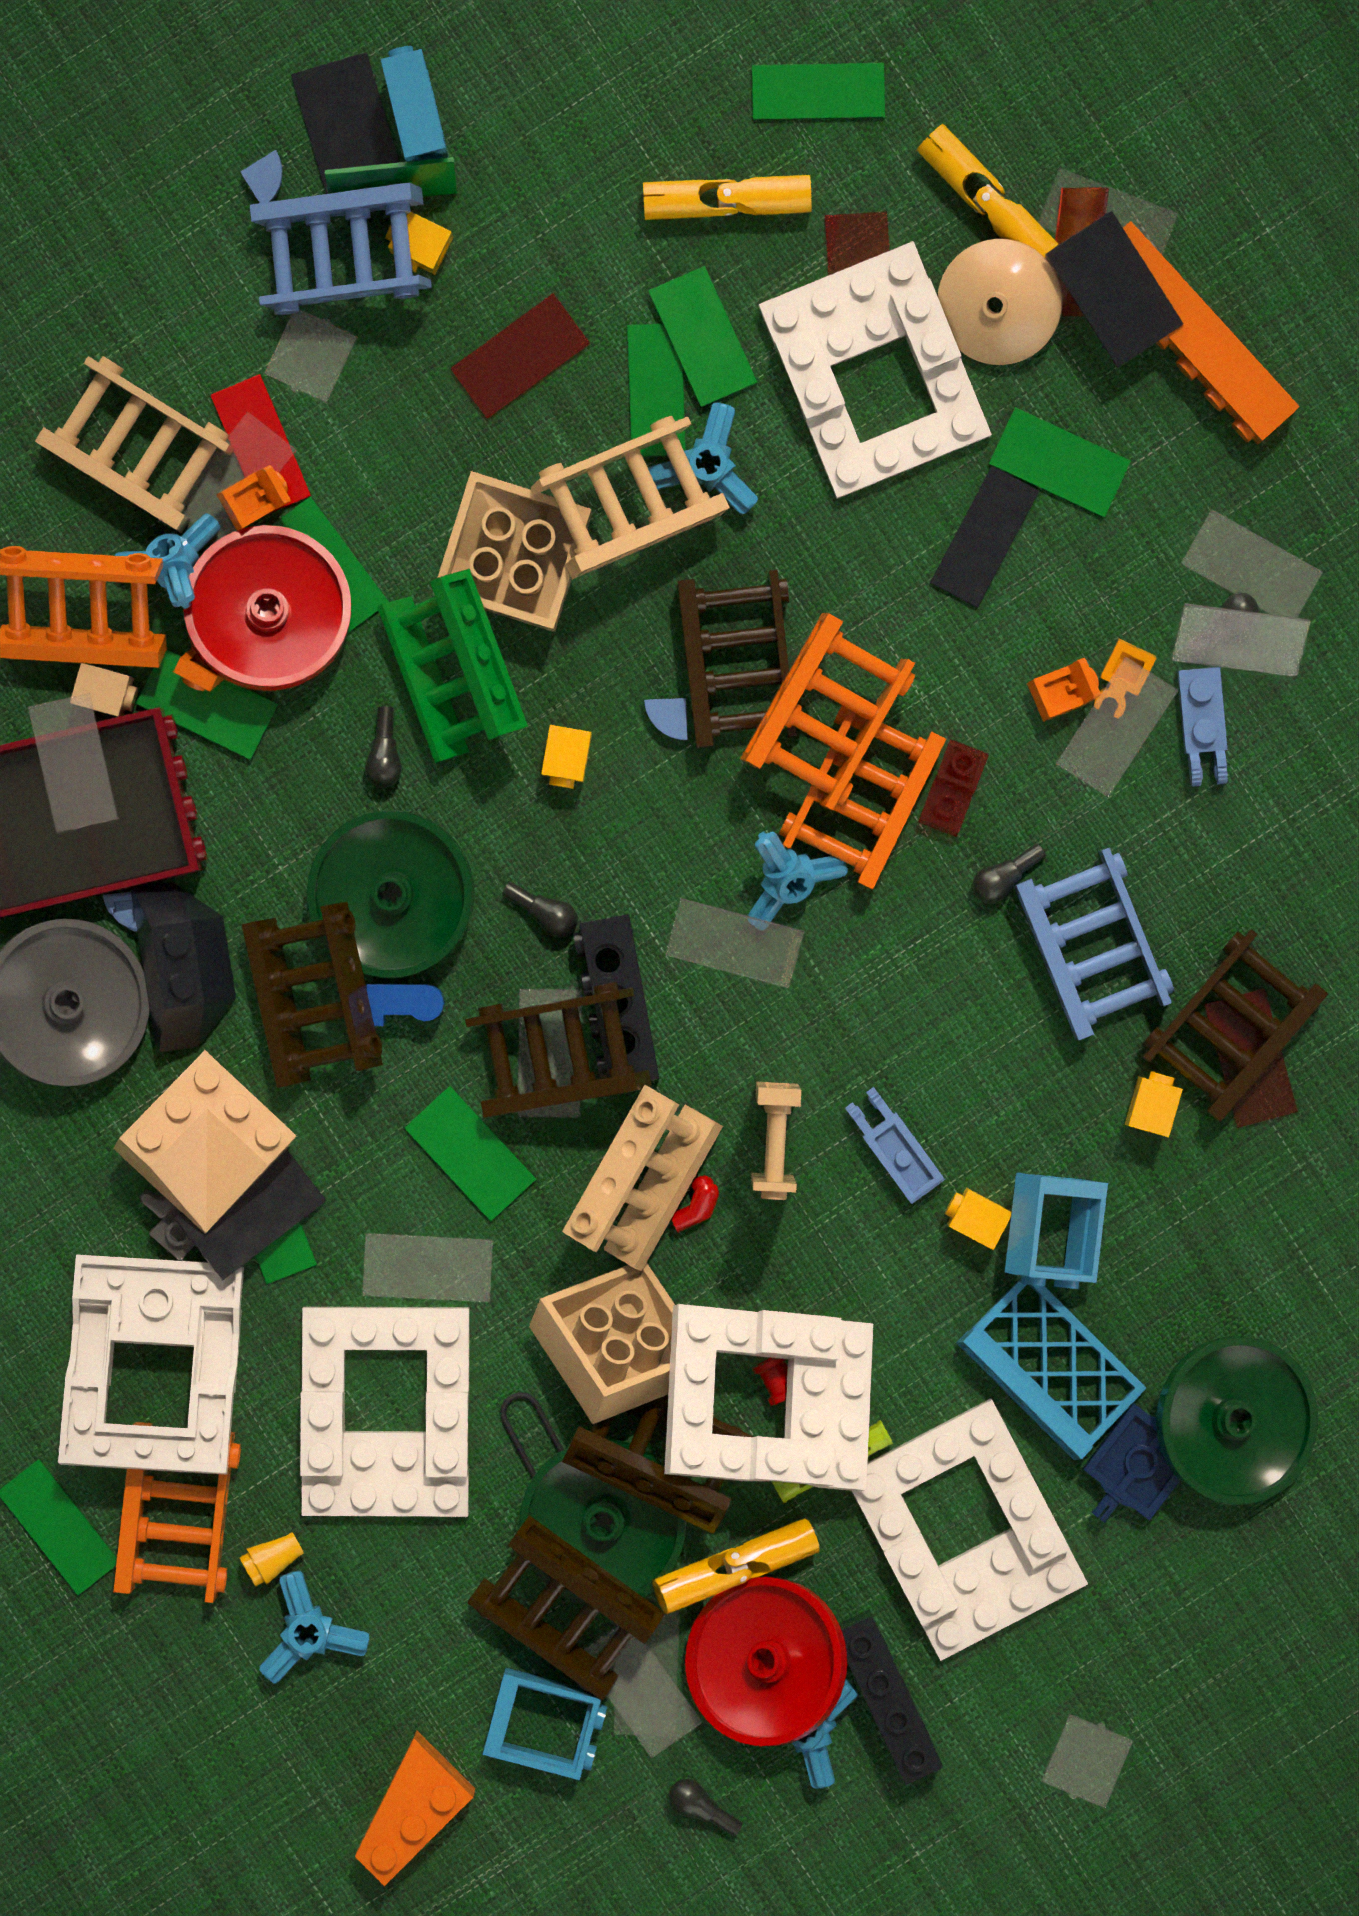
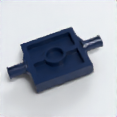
M1135 1403L1128 1407L1082 1467L1084 1471L1100 1482L1106 1492L1095 1509L1091 1511L1104 1523L1107 1522L1106 1520L1119 1503L1134 1508L1150 1520L1180 1482L1169 1468L1160 1449L1156 1417L1149 1415Z

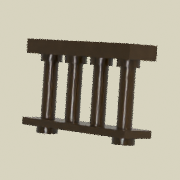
M778 569L769 570L770 584L704 592V588L695 589L694 579L678 581L697 749L713 747V738L721 737L720 733L757 729L767 712L759 711L718 716V712L710 713L708 696H716V691L775 684L782 685L789 673L782 604L789 603L787 578L779 579ZM772 601L775 626L709 633L708 629L700 630L698 614L706 613V608ZM777 642L779 667L716 675H714L713 671L705 672L703 655L711 654V650ZM793 725L790 728L786 727L787 738H795L797 736L796 727Z
M348 902L321 906L322 920L280 929L276 918L241 924L277 1088L311 1080L309 1072L311 1067L354 1059L356 1071L383 1065L381 1058L382 1043L375 1031L354 934L356 929L355 919L351 911H349ZM327 936L331 961L291 970L287 968L283 952L284 945ZM336 977L340 1002L299 1011L296 1009L292 986ZM345 1018L349 1043L311 1051L304 1049L301 1027Z
M1252 929L1248 930L1245 935H1242L1239 931L1234 934L1222 949L1227 954L1225 959L1165 1030L1162 1031L1159 1027H1156L1141 1045L1147 1050L1141 1057L1147 1063L1156 1054L1160 1055L1207 1095L1205 1100L1210 1105L1205 1112L1217 1122L1222 1121L1328 995L1316 983L1312 984L1308 989L1303 985L1298 987L1251 948L1249 944L1258 935ZM1237 958L1288 999L1286 1004L1291 1007V1010L1281 1021L1277 1017L1271 1019L1222 978ZM1210 990L1261 1031L1259 1036L1264 1039V1042L1254 1053L1249 1048L1244 1051L1195 1009ZM1183 1022L1188 1024L1234 1063L1232 1068L1237 1073L1228 1084H1225L1222 1080L1219 1083L1216 1082L1168 1041Z
M617 982L593 986L594 995L504 1011L502 1003L478 1008L479 1016L465 1019L466 1027L485 1024L497 1089L494 1090L495 1098L481 1101L483 1117L642 1089L644 1085L651 1087L649 1070L634 1072L633 1065L628 1063L616 999L635 996L633 987L619 990ZM600 1003L612 1068L608 1069L610 1077L596 1079L595 1072H590L578 1010L579 1006ZM557 1010L562 1011L574 1074L570 1076L571 1084L558 1086L556 1078L552 1079L540 1019L541 1013ZM520 1017L524 1019L535 1082L532 1083L533 1091L519 1093L518 1085L514 1086L502 1026L503 1020Z
M667 1395L625 1411L641 1419L628 1449L605 1439L615 1416L593 1424L590 1431L580 1426L578 1427L564 1455L563 1463L714 1534L731 1501V1498L719 1493L724 1479L707 1478L704 1485L685 1476L664 1474V1466L643 1457L655 1428L658 1427L667 1431ZM713 1417L712 1434L753 1437L741 1429L730 1426Z
M529 1515L508 1544L510 1548L517 1552V1555L495 1585L484 1578L467 1603L475 1608L483 1618L493 1621L576 1681L584 1691L594 1694L603 1701L619 1676L610 1667L633 1637L645 1644L665 1613ZM533 1563L551 1576V1579L528 1610L508 1594L529 1565ZM567 1588L584 1600L585 1604L563 1634H561L542 1619L562 1591ZM602 1613L616 1623L619 1628L598 1657L594 1658L576 1645V1643L597 1614Z

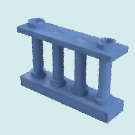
M402 183L250 205L251 222L266 226V231L271 232L277 294L260 296V305L274 309V314L287 315L298 313L299 306L390 293H394L395 299L418 297L420 289L432 288L430 279L420 275L413 276L407 214L411 212L410 206L423 205L422 188L412 183ZM385 210V214L390 215L396 278L373 281L367 219L371 218L370 212ZM345 215V219L350 221L356 284L333 287L327 225L331 223L330 217ZM305 221L306 226H310L316 289L293 292L287 230L291 229V223Z
M1110 848L1098 851L1103 864L1046 887H1043L1042 884L1034 886L1032 879L1014 885L1075 1040L1078 1041L1094 1035L1091 1025L1097 1023V1018L1156 995L1160 1006H1166L1172 1003L1169 994L1175 992L1167 970H1158L1122 878L1128 876L1124 862L1119 853L1112 855ZM1105 880H1110L1118 900L1117 903L1060 926L1058 923L1050 925L1044 909L1051 907L1050 902ZM1122 918L1126 919L1134 941L1075 965L1073 961L1065 963L1060 950L1061 947L1066 946L1065 941ZM1141 957L1149 980L1092 1003H1089L1088 1000L1081 1002L1075 987L1082 984V979Z

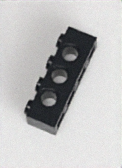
M630 914L580 923L581 932L573 933L577 956H586L589 973L581 974L584 995H594L593 986L617 982L619 990L633 987L635 996L627 997V1008L619 1013L622 1030L630 1032L636 1042L633 1051L627 1054L628 1063L633 1065L634 1072L649 1070L651 1080L659 1079ZM605 948L614 949L620 956L619 967L611 973L601 971L596 964L597 954ZM595 1003L596 1014L589 1015L592 1038H601L604 1055H598L596 1059L600 1078L610 1077L608 1069L612 1068L600 1003Z
M869 1609L839 1623L845 1639L849 1667L905 1785L944 1768L938 1751L871 1610Z

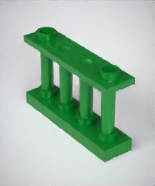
M470 569L444 575L430 581L435 596L417 605L414 604L412 596L377 606L435 763L468 753L469 750L465 738L485 730L488 740L528 727ZM441 612L449 636L429 645L421 621ZM456 652L464 675L444 684L435 660ZM470 691L478 715L458 723L450 699Z

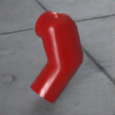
M699 1176L692 1182L691 1186L694 1193L690 1205L675 1211L671 1218L677 1233L706 1221L712 1216L719 1197V1190L711 1177Z

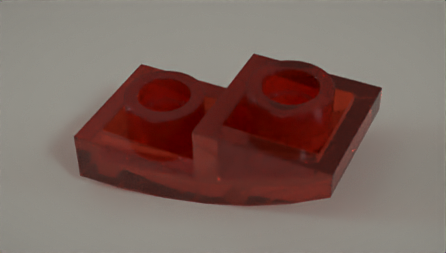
M950 739L918 822L957 837L989 754Z

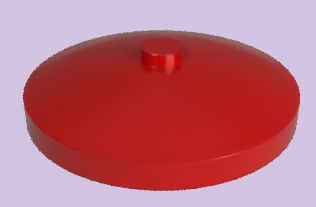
M272 525L252 526L234 531L213 543L197 560L193 567L194 572L189 575L195 598L190 602L191 606L189 608H183L184 623L194 650L201 660L220 677L248 689L264 691L282 690L303 684L314 678L335 659L346 640L349 630L351 596L348 582L340 565L333 555L319 542L304 533L286 527Z
M751 1578L740 1585L716 1594L697 1616L691 1628L686 1646L685 1671L687 1683L693 1700L701 1714L715 1729L725 1736L740 1743L755 1746L788 1744L816 1730L835 1708L841 1696L847 1673L845 1639L831 1609L810 1589L782 1578Z

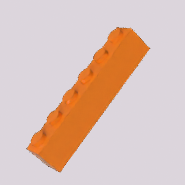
M1130 221L1123 229L1184 323L1157 341L1156 344L1163 350L1169 347L1179 358L1175 363L1182 373L1191 381L1197 378L1206 387L1207 390L1203 394L1212 406L1218 411L1225 408L1235 419L1232 423L1235 431L1246 442L1253 439L1258 445L1300 406Z

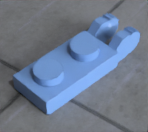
M1220 667L1177 671L1184 754L1188 755L1191 786L1202 785L1203 771L1199 753L1213 752L1214 777L1217 784H1227L1228 775L1225 750L1228 749Z
M873 1087L866 1093L874 1108L878 1109L884 1116V1121L872 1129L865 1120L863 1112L853 1102L845 1108L864 1133L862 1137L910 1203L913 1204L945 1179L896 1112L892 1113Z

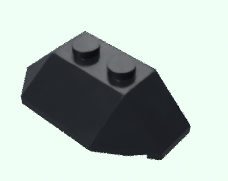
M173 882L131 888L156 1052L161 1053L198 1047L236 999L224 918L221 914Z

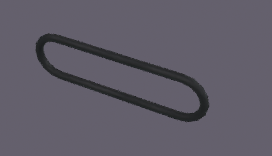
M518 1392L511 1394L504 1400L500 1416L504 1427L533 1479L536 1472L506 1415L508 1405L513 1400L519 1398L530 1401L557 1451H561L563 1447L539 1402L528 1393Z

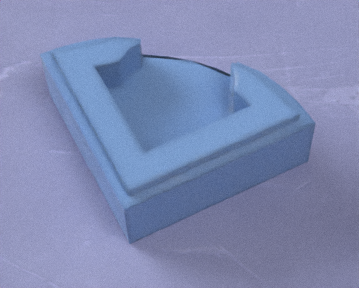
M276 150L241 171L259 203L273 202L282 183L283 167Z
M686 698L644 700L648 717L659 731L677 740H687Z
M131 892L103 895L105 906L113 918L124 927L126 926L128 929L137 931Z

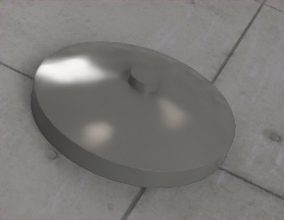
M57 919L26 928L11 938L0 949V1056L9 1066L25 1077L39 1083L53 1086H77L106 1077L129 1059L145 1032L149 1017V1002L141 964L131 949L119 937L91 922L76 919Z

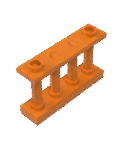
M9 546L0 549V575H6L9 624H2L0 628V658L159 668L167 650L166 634H155L149 630L147 584L156 583L163 568V559L150 558V556L142 553L130 554L128 556L26 551L20 546ZM23 576L47 578L49 627L30 626L26 623ZM64 579L89 580L91 629H71L67 625ZM106 581L130 583L133 631H112L108 628Z
M822 613L740 760L759 769L763 763L768 765L771 762L824 791L825 794L819 805L833 810L836 804L842 806L853 788V784L849 780L897 695L904 696L915 678V674L911 673L915 663L909 659H900L896 668L892 667L842 638L843 633L839 631V628L843 621L829 613ZM835 652L887 682L875 705L822 675L823 670L818 665L825 653L831 655ZM805 689L808 691L815 689L866 719L855 741L801 711L802 706L797 703ZM793 725L846 756L834 778L780 747L781 743L777 741V738L784 726L790 728Z
M842 705L834 720L835 723L841 725L838 732L846 736L850 726L861 730L866 721L865 718ZM881 723L874 737L910 755L908 759L914 761L915 764L909 776L900 774L897 777L861 759L853 774L891 792L890 796L897 799L891 813L887 814L882 811L880 815L849 799H846L842 806L835 805L834 811L873 829L872 834L878 836V839L871 852L866 849L861 852L803 823L813 801L820 803L825 794L824 791L811 785L798 814L795 815L789 812L779 832V835L785 837L784 847L790 849L796 838L854 866L853 871L860 874L857 883L872 890L946 741V738L936 733L930 732L927 739L920 736L918 739H915ZM830 747L819 770L827 774L832 763L840 767L846 756Z
M135 1422L133 1425L153 1426V1423ZM231 1432L228 1474H219L217 1487L155 1481L154 1476L147 1475L148 1470L127 1469L113 1592L130 1594L135 1589V1583L142 1584L143 1580L205 1586V1602L213 1603L216 1600L218 1592H225L228 1569L221 1567L230 1476L231 1468L238 1469L241 1454V1444L234 1443L235 1432ZM152 1497L215 1504L213 1529L149 1522V1517H143L144 1500L151 1501ZM147 1538L211 1545L209 1568L204 1570L145 1563V1559L138 1558L140 1542H147Z

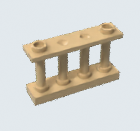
M88 356L84 364L97 374L62 429L58 427L55 433L43 427L35 442L182 534L190 522V519L182 514L185 508L182 503L216 448L231 456L234 448L226 442L230 435L209 422L205 428L199 426L122 378L120 375L124 369L106 357L102 356L100 361L97 362ZM112 382L132 396L99 449H93L91 454L88 455L76 448L80 441L77 439V436ZM147 404L167 416L133 473L128 471L124 478L111 469L115 463L112 461V458ZM183 426L202 438V441L169 494L164 493L158 499L146 491L150 485L147 481L177 432Z
M673 416L666 417L650 425L652 430L650 433L567 468H564L562 463H557L539 472L541 479L531 487L533 495L548 489L551 490L577 547L574 549L576 556L565 564L572 579L715 519L730 508L723 493L710 498L708 492H702L677 435L691 425L689 417L676 422ZM662 442L688 499L684 502L687 508L674 514L671 508L666 509L640 450ZM625 457L651 514L648 517L650 524L637 530L634 524L629 525L603 466ZM586 473L589 475L614 530L611 533L613 540L600 546L596 539H591L566 484L567 481Z
M756 1082L757 1104L764 1105V1109L768 1113L764 1173L751 1174L753 1190L761 1191L762 1199L787 1200V1192L796 1193L797 1184L794 1176L784 1174L787 1114H791L792 1106L801 1107L802 1090L798 1084Z
M644 1085L562 1232L595 1252L598 1251L604 1239L608 1240L604 1247L605 1251L631 1267L642 1271L723 1126L687 1105H684L679 1116L674 1115L679 1104L649 1086ZM666 1129L669 1130L670 1132L668 1133L658 1153L654 1152V1149L657 1146L664 1131ZM644 1167H649L638 1189L633 1188ZM623 1204H629L617 1226L613 1225Z

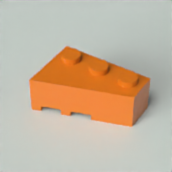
M416 1731L355 1855L384 1886L473 1798L475 1788L418 1731Z

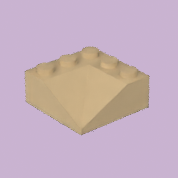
M471 471L438 577L470 569L486 611L555 632L572 580L565 564L576 556L574 549L577 547L554 497L542 493L533 495L530 489ZM576 504L588 529L592 510Z
M204 1051L119 1138L113 1149L206 1234L290 1146L296 1135L208 1052Z
M647 1263L642 1271L627 1265L539 1300L529 1327L592 1424L669 1393L672 1314L675 1304Z

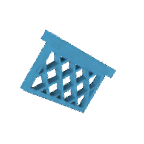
M1020 1278L956 1344L1073 1460L1083 1459L1093 1448L1092 1445L1141 1395L1146 1387L1045 1286L1029 1285L1039 1295L1040 1313H1017V1295L1027 1285L1020 1283ZM1010 1303L1011 1313H1000ZM1046 1303L1056 1313H1046ZM1061 1317L1069 1325V1342H1047L1046 1318ZM994 1318H1011V1342H995L984 1329ZM1017 1318H1040V1342H1018ZM1076 1333L1085 1342H1076ZM1001 1347H1011V1357ZM1018 1347H1040L1041 1372H1025L1018 1365ZM1047 1347H1069V1371L1047 1372ZM1076 1347H1092L1098 1353V1371H1076ZM1105 1361L1115 1371H1105ZM1041 1376V1387L1031 1377ZM1048 1376H1070V1401H1055L1048 1395ZM1076 1376H1098L1099 1401H1077ZM1105 1376H1121L1132 1387L1131 1391L1121 1401H1106ZM1116 1405L1106 1416V1406ZM1061 1406H1070V1415ZM1077 1406H1099V1424L1090 1434L1077 1423Z

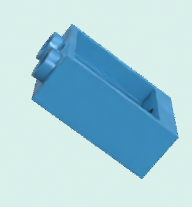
M404 46L389 51V57L381 59L406 162L448 158L445 138L422 49L413 51L412 46Z
M1016 1173L1005 1273L1021 1275L1020 1283L1035 1286H1045L1046 1279H1054V1286L1070 1289H1079V1282L1096 1283L1108 1183ZM1044 1194L1072 1196L1064 1267L1036 1265Z
M505 1668L483 1755L580 1780L583 1769L591 1771L597 1746L590 1745L589 1743L593 1729H602L607 1706L601 1705V1699L594 1694L584 1691L581 1687ZM518 1686L588 1704L573 1760L503 1742Z

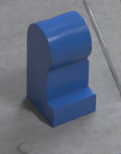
M367 984V994L374 1026H386V1015H412L421 1021L434 1020L441 1015L445 1007L443 993L433 985Z

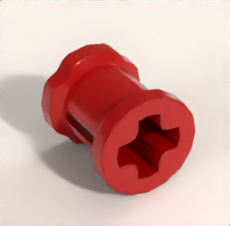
M770 1357L752 1367L754 1374H760L768 1390L770 1406L786 1400L788 1366L785 1361L787 1359Z

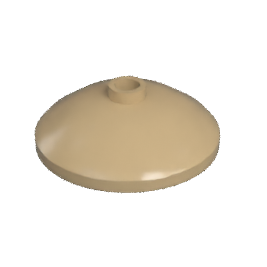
M1011 239L985 240L962 251L947 267L938 289L937 297L959 350L968 357L986 364H1013L1033 356L1051 339L1057 329L1062 313V290L1053 267L1037 250L1027 244ZM992 297L999 298L1002 301L1003 308L1001 312H993L989 308V300Z

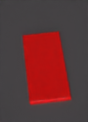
M261 374L211 394L224 429L230 435L228 438L234 448V453L244 477L271 465L274 471L279 472L287 483V494L291 501L270 513L310 497V491Z

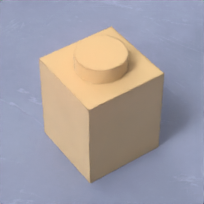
M81 663L70 703L120 717L124 716L125 710H133L138 687L132 686L133 677Z

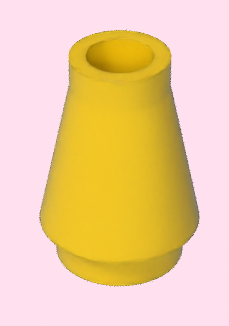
M291 1532L284 1537L247 1548L248 1553L239 1559L256 1587L263 1582L266 1585L270 1583L296 1558L303 1555L304 1552Z

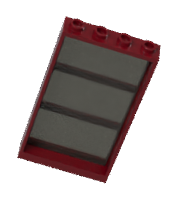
M158 707L0 745V919L203 870L201 861L207 860V853L202 836L195 837L191 822L198 820L192 795L185 797L182 780L188 779L183 755H175L172 740L178 739V731L173 714L165 716L164 708Z

